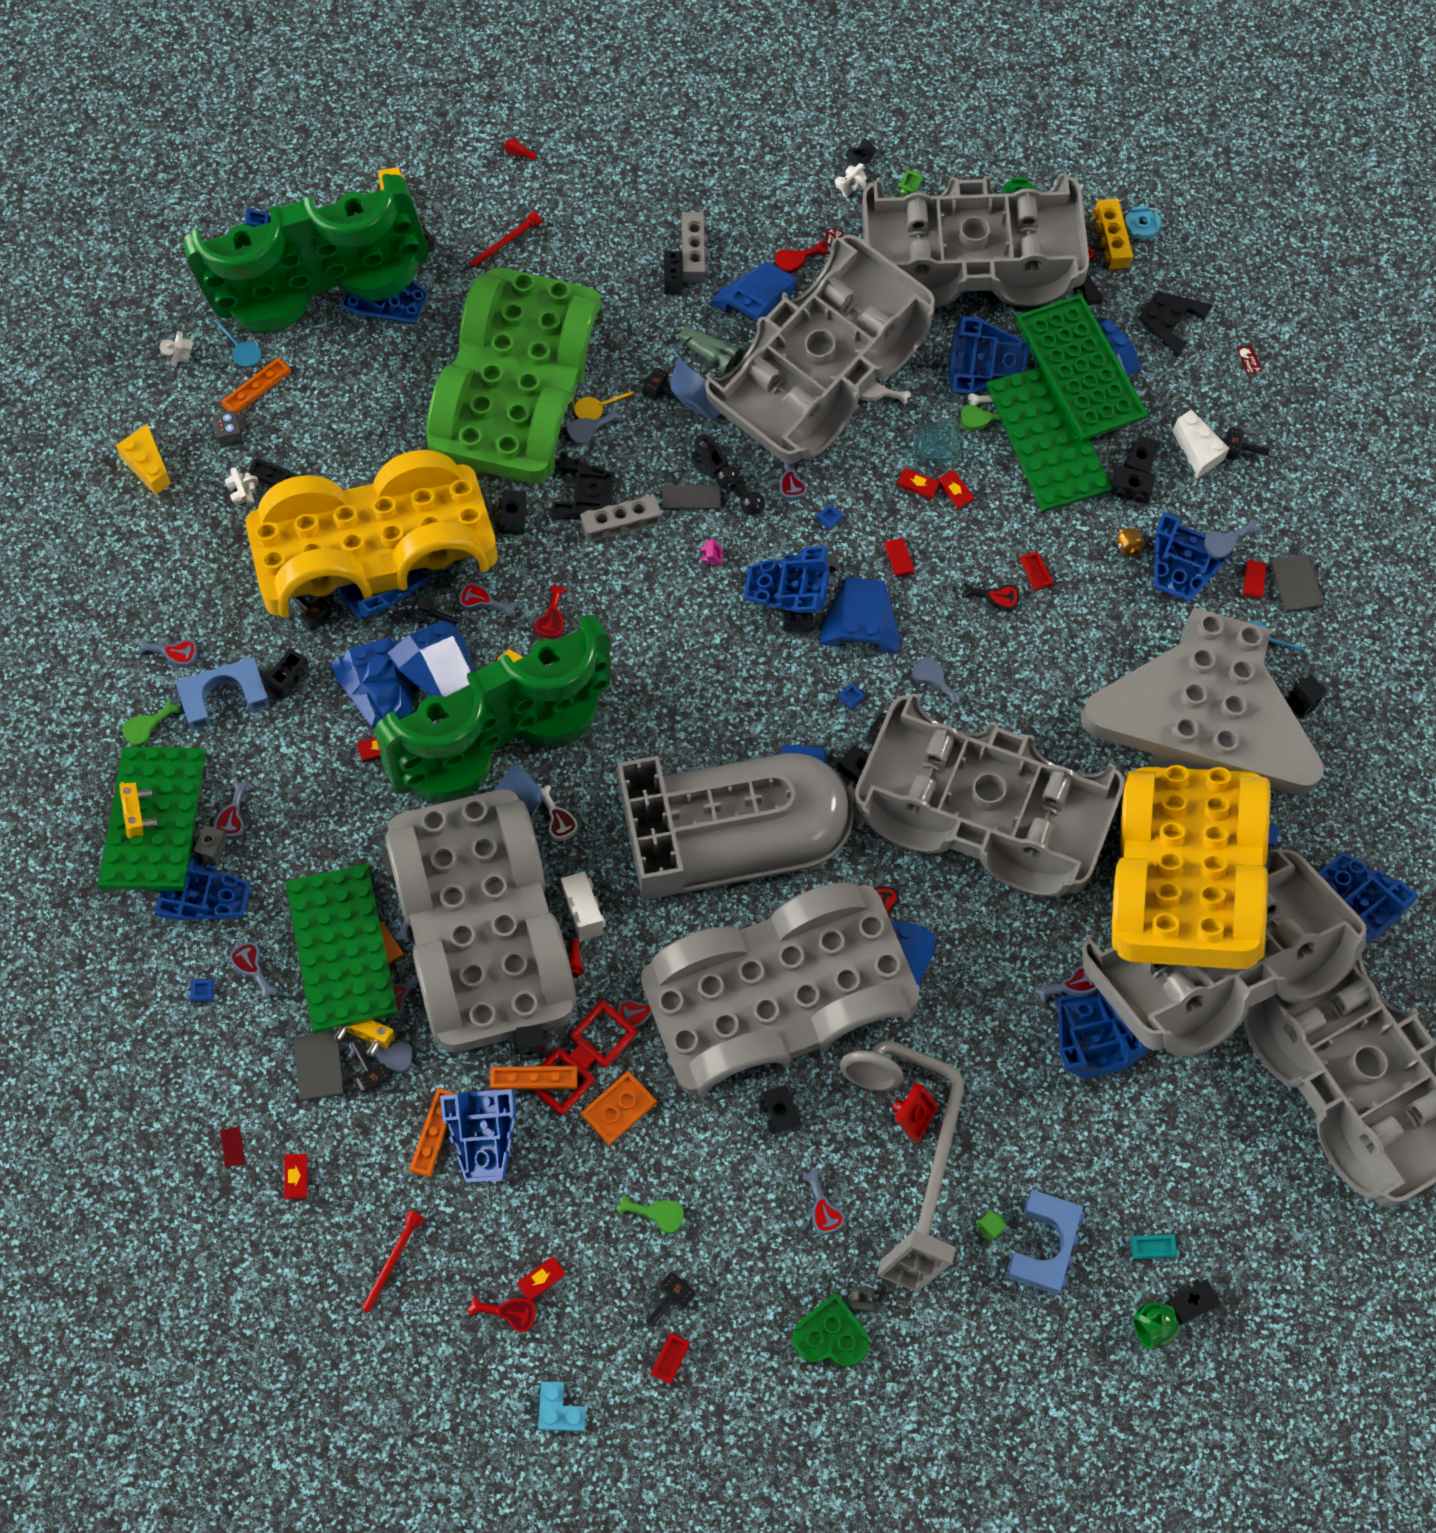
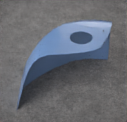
M679 356L671 378L670 386L672 392L690 410L707 418L715 419L720 415V412L708 401L705 389L707 380L688 367Z
M516 763L494 789V791L502 789L511 790L516 793L518 799L525 803L529 815H531L530 818L543 799L540 788Z

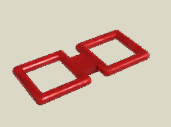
M600 1000L569 1034V1038L578 1045L576 1049L569 1055L562 1048L558 1047L541 1065L552 1066L560 1058L568 1066H577L578 1074L585 1080L562 1105L545 1090L531 1091L556 1113L564 1116L595 1082V1077L587 1069L595 1060L602 1067H608L638 1034V1029L604 1000ZM601 1011H604L627 1031L625 1036L606 1057L580 1036Z

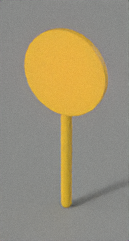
M634 391L603 402L593 397L581 398L575 404V414L579 419L589 418L597 420L602 415L603 405L634 395Z

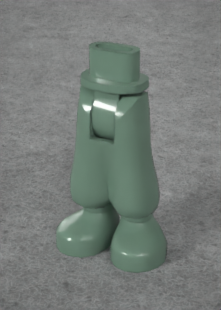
M685 327L678 335V338L683 341L684 345L702 356L709 363L714 365L719 363V372L723 376L732 370L733 363H739L744 353L743 348L730 346L728 342L713 338L700 331L696 332L694 328L691 330Z

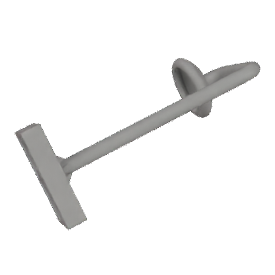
M887 1040L873 1046L871 1051L859 1050L846 1054L840 1061L842 1074L853 1084L868 1090H893L902 1083L903 1072L895 1061L884 1055L889 1053L940 1074L951 1083V1091L917 1230L910 1233L881 1259L877 1276L918 1292L952 1264L956 1247L930 1237L929 1234L963 1097L964 1082L959 1072L949 1064L897 1042Z

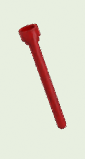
M535 211L528 214L524 223L471 260L470 266L476 267L528 228L539 226L542 223L540 216Z
M411 1210L408 1211L405 1217L406 1226L362 1307L365 1313L371 1311L413 1230L423 1223L425 1219L423 1216Z

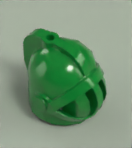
M1146 1303L1132 1317L1138 1338L1144 1347L1149 1350L1171 1342L1178 1337L1181 1330L1176 1311L1168 1304Z

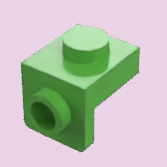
M907 169L901 183H898L897 186L900 194L906 196L917 192L924 176Z

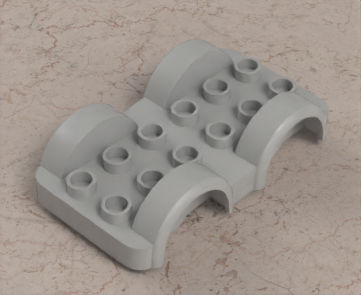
M1064 173L1059 174L1056 184L1048 192H1039L1038 190L1027 188L1015 193L996 194L991 188L990 176H985L983 179L958 180L955 177H951L948 187L940 196H930L926 193L915 192L905 197L888 198L882 191L881 180H876L874 183L869 184L863 191L862 223L864 241L927 287L934 296L935 309L953 302L963 291L992 290L998 299L1010 305L1037 307L1053 303L1065 297L1074 287L1081 286L1086 279L1089 267V253L1082 191L1079 182Z
M844 235L841 238H835L831 243L829 259L811 287L801 296L789 300L788 294L783 292L781 302L766 317L758 319L755 338L742 360L721 378L714 379L712 373H707L705 389L708 401L717 411L780 460L791 464L797 463L801 459L809 460L815 458L825 451L844 430L856 409L859 396L876 378L885 379L895 374L917 351L926 337L935 311L934 296L927 287L857 236Z
M910 694L909 696L903 695L898 697L889 708L856 785L854 808L859 815L863 816L865 822L874 832L898 846L922 853H941L948 849H953L980 859L984 868L993 877L1012 888L1033 895L1056 897L1068 892L1079 893L1087 887L1125 783L1123 775L1116 770L1115 765L1109 763L1104 771L1095 774L1077 773L1066 767L1055 765L1037 751L1033 735L1023 737L999 728L996 722H991L987 730L979 733L962 732L951 726L938 723L921 708L919 695Z
M502 789L404 812L392 818L388 824L385 842L406 924L412 927L416 946L413 949V959L434 1041L448 1052H463L513 1039V1035H517V1027L542 1024L543 1031L562 1026L570 1021L573 1016V1009L576 1008L577 1004L572 971L558 921L554 914L549 913L544 895L546 885L542 861L532 821L525 803L518 799L516 793L511 790Z
M1275 849L1270 851L1266 867L1268 871V902L1264 957L1255 966L1247 969H1228L1131 962L1122 959L1113 948L1105 952L1100 951L1096 945L1095 937L1091 934L1082 947L1083 968L1086 975L1145 1047L1152 1050L1165 1048L1175 1056L1188 1057L1204 1053L1219 1045L1242 1023L1249 1007L1276 994L1284 1001L1302 1003L1318 998L1333 989L1348 975L1357 962L1359 955L1365 949L1367 930L1365 923L1300 854L1292 850Z
M850 882L828 884L804 892L781 905L772 914L770 919L741 930L724 926L702 930L685 936L659 951L651 963L644 967L641 975L645 995L677 1082L685 1093L698 1095L699 1097H707L708 1091L715 1084L748 1068L767 1063H781L783 1067H787L792 1059L815 1050L827 1052L830 1045L836 1039L865 1024L889 1017H902L904 1022L911 1018V1014L916 1011L919 1000L918 986L881 897L871 886H858Z
M1361 953L1348 975L1324 995L1302 1003H1290L1282 1000L1276 994L1249 1007L1242 1025L1251 1047L1262 1064L1282 1083L1290 1087H1298L1317 1115L1316 1130L1320 1144L1339 1176L1361 1196L1375 1200L1380 1206L1390 1208L1401 1205L1436 1183V1041L1432 1039L1417 1018L1418 1010L1416 1008H1412L1409 1011H1401L1389 1004L1380 995L1367 975Z

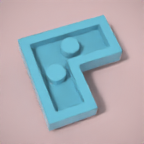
M541 1382L538 1429L585 1432L586 1407L563 1406L564 1382Z

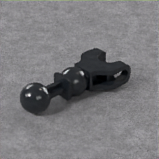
M701 434L697 436L694 442L695 451L692 453L691 458L693 464L703 474L709 475L713 480L716 478L717 484L721 488L727 489V494L733 491L741 499V509L746 515L757 516L761 514L765 508L763 496L758 492H749L741 484L743 476H739L735 467L728 465V460L724 457L719 445L709 435ZM701 441L707 442L708 448L705 449L699 443Z

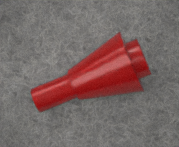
M514 137L511 140L507 139L504 145L506 154L525 156L533 161L537 157V154L527 150Z
M576 939L571 940V948L568 955L573 978H578L584 974L579 953V940Z

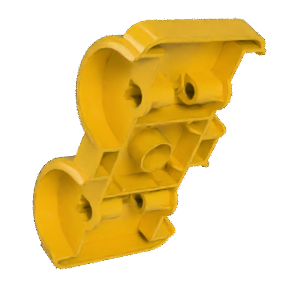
M416 450L401 454L388 461L379 470L373 484L342 490L340 486L327 478L313 475L297 476L283 480L265 493L258 509L251 511L246 518L248 538L264 606L270 614L285 618L289 616L288 602L293 597L306 594L317 597L331 594L337 587L356 583L361 589L364 599L371 597L372 594L394 589L407 590V575L411 570L425 567L439 570L448 567L455 560L474 556L479 563L481 572H486L498 559L495 535L474 470L465 464L457 465L447 455L431 450Z
M1173 765L1168 768L1143 767L1135 771H1128L1124 780L1120 840V854L1122 858L1117 862L1114 880L1112 910L1113 949L1117 951V954L1122 959L1139 963L1247 969L1255 966L1264 957L1266 941L1268 871L1265 865L1268 856L1271 787L1269 779L1256 773L1229 771L1222 767L1204 770L1187 769L1180 765Z

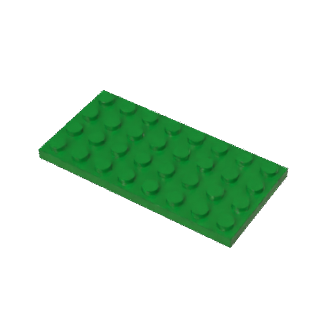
M1082 294L1016 316L1015 321L1026 342H1028L1032 353L1081 442L1147 419L1148 412Z
M1041 367L986 383L988 393L1042 513L1111 493L1113 488L1091 440L1080 441Z
M123 747L97 884L99 890L185 891L206 758L205 748ZM121 782H124V784L136 782L137 790H152V796L138 798L142 820L153 818L157 820L156 826L143 827V835L133 836L130 839L126 835L120 797Z
M368 863L285 881L313 1034L399 1015Z

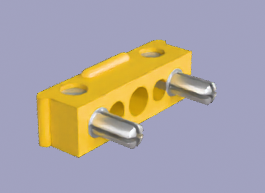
M121 782L120 797L126 835L130 839L133 836L143 835V827L156 826L157 820L156 818L145 820L141 818L138 798L152 796V790H137L136 782L126 784Z
M374 1020L342 1027L334 1036L336 1040L341 1041L345 1033L348 1032L372 1043L367 1051V1054L370 1056L375 1054L378 1047L387 1049L391 1041L395 1040L393 1029Z

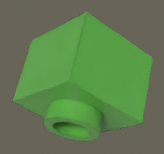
M990 1210L975 1227L992 1242L1007 1226L1004 1224L1005 1220L1000 1214Z

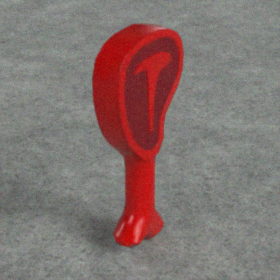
M553 584L550 586L552 592L550 607L547 608L546 614L535 622L536 634L545 639L559 638L563 633L564 627L562 615L558 610L560 596L566 593V589Z
M474 1296L472 1298V1305L467 1309L470 1315L483 1312L504 1318L513 1329L519 1332L530 1330L536 1317V1305L527 1298L510 1299L497 1306L482 1303L477 1296Z

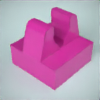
M713 539L707 540L706 545L700 549L706 556L701 557L700 560L705 564L722 565V547Z

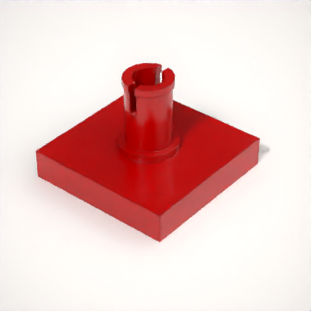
M915 1083L905 1102L900 1099L895 1100L894 1102L899 1105L893 1103L892 1110L894 1113H898L895 1120L912 1141L919 1143L939 1106L923 1085Z

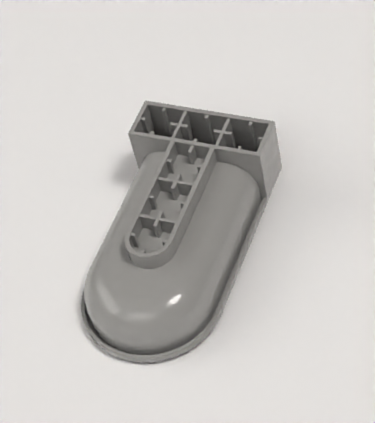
M784 753L666 776L662 774L659 755L617 763L619 791L642 901L816 867L828 861L843 847L852 829L854 805L846 783L830 766L810 755Z

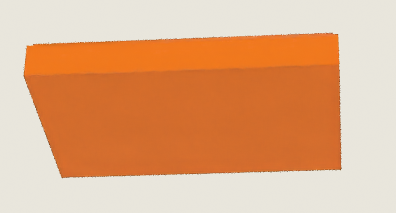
M628 1070L586 1107L580 1115L610 1146L651 1110L658 1101Z

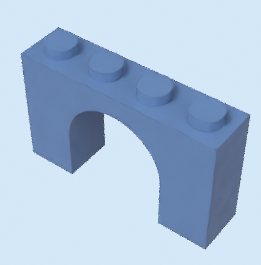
M254 657L243 658L239 662L224 664L217 669L205 670L200 674L191 677L186 676L175 681L191 731L211 726L205 701L208 693L218 685L232 684L239 687L245 694L251 713L270 707Z
M1032 1189L1028 1195L1023 1215L1052 1226L1059 1236L1060 1250L1058 1255L1050 1260H1037L1015 1252L1011 1256L1006 1278L1055 1295L1061 1289L1065 1290L1068 1277L1065 1276L1066 1269L1071 1268L1074 1257L1070 1255L1072 1247L1076 1248L1079 1239V1235L1076 1234L1077 1228L1082 1226L1085 1214H1082L1083 1206Z

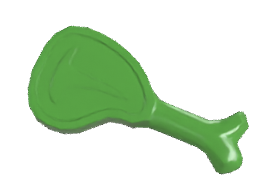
M972 404L965 405L960 415L961 425L968 431L983 429L992 421H1001L998 413L983 411Z
M168 699L166 707L154 716L140 715L128 720L122 726L124 737L135 747L144 746L148 743L151 731L157 726V723L169 714L179 713L181 707L174 704L173 700Z
M624 1195L621 1198L622 1203L617 1206V1211L620 1214L631 1211L654 1220L660 1230L667 1234H673L679 1230L684 1216L682 1205L670 1200L658 1201L650 1206H643L630 1202L627 1195Z

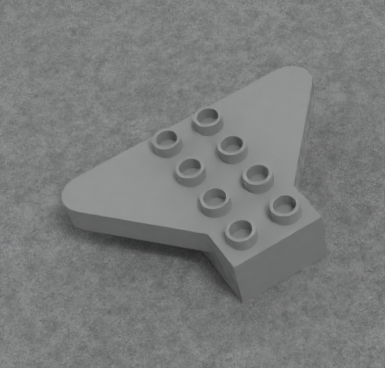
M1195 607L1183 628L1179 645L1094 693L1088 698L1081 713V723L1089 734L1100 739L1152 753L1150 764L1157 767L1168 768L1173 765H1180L1187 769L1204 770L1222 767L1229 771L1252 772L1268 778L1272 789L1293 795L1308 794L1315 788L1324 773V765L1264 665L1271 629Z

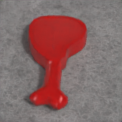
M819 241L815 247L805 251L782 249L775 255L776 266L792 274L803 266L807 257L817 253L826 255L825 242Z

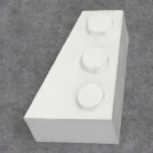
M1192 410L1177 419L1173 433L1181 449L1184 450L1187 461L1195 472L1196 479H1198L1224 461L1229 447Z
M584 871L561 878L562 890L579 942L603 935V927H606L603 915L600 914L598 909L600 908L598 898L592 892L594 887L591 877L587 878Z

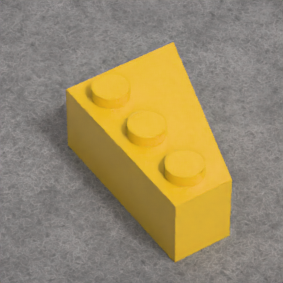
M147 424L116 445L120 458L155 495L171 484Z

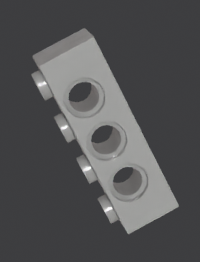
M682 212L683 283H704L705 275H708V264H705V260H708V249H704V246H707L708 236L704 234V231H707V220H704L703 212Z
M655 495L643 496L637 500L624 501L618 505H608L602 509L588 510L580 514L581 526L587 543L661 524V512Z

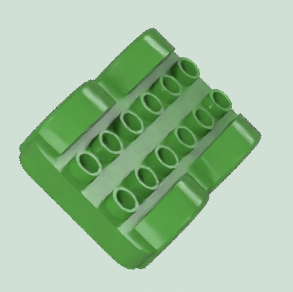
M493 268L486 274L482 273L476 276L470 286L463 308L459 334L460 349L454 365L448 364L443 368L431 397L426 431L428 448L431 451L447 455L457 465L465 464L474 471L536 484L552 476L555 471L556 447L567 406L574 410V395L578 383L583 382L585 378L586 355L592 327L597 315L600 316V319H604L600 294L586 286L506 268Z

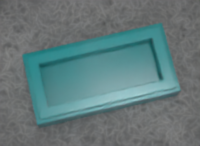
M1175 1234L1130 1237L1132 1260L1176 1258L1178 1256Z

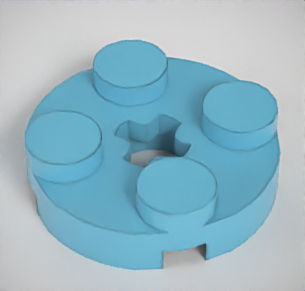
M1146 206L1132 208L1124 220L1129 237L1133 240H1146L1156 237L1161 225L1158 213L1149 211L1150 208Z

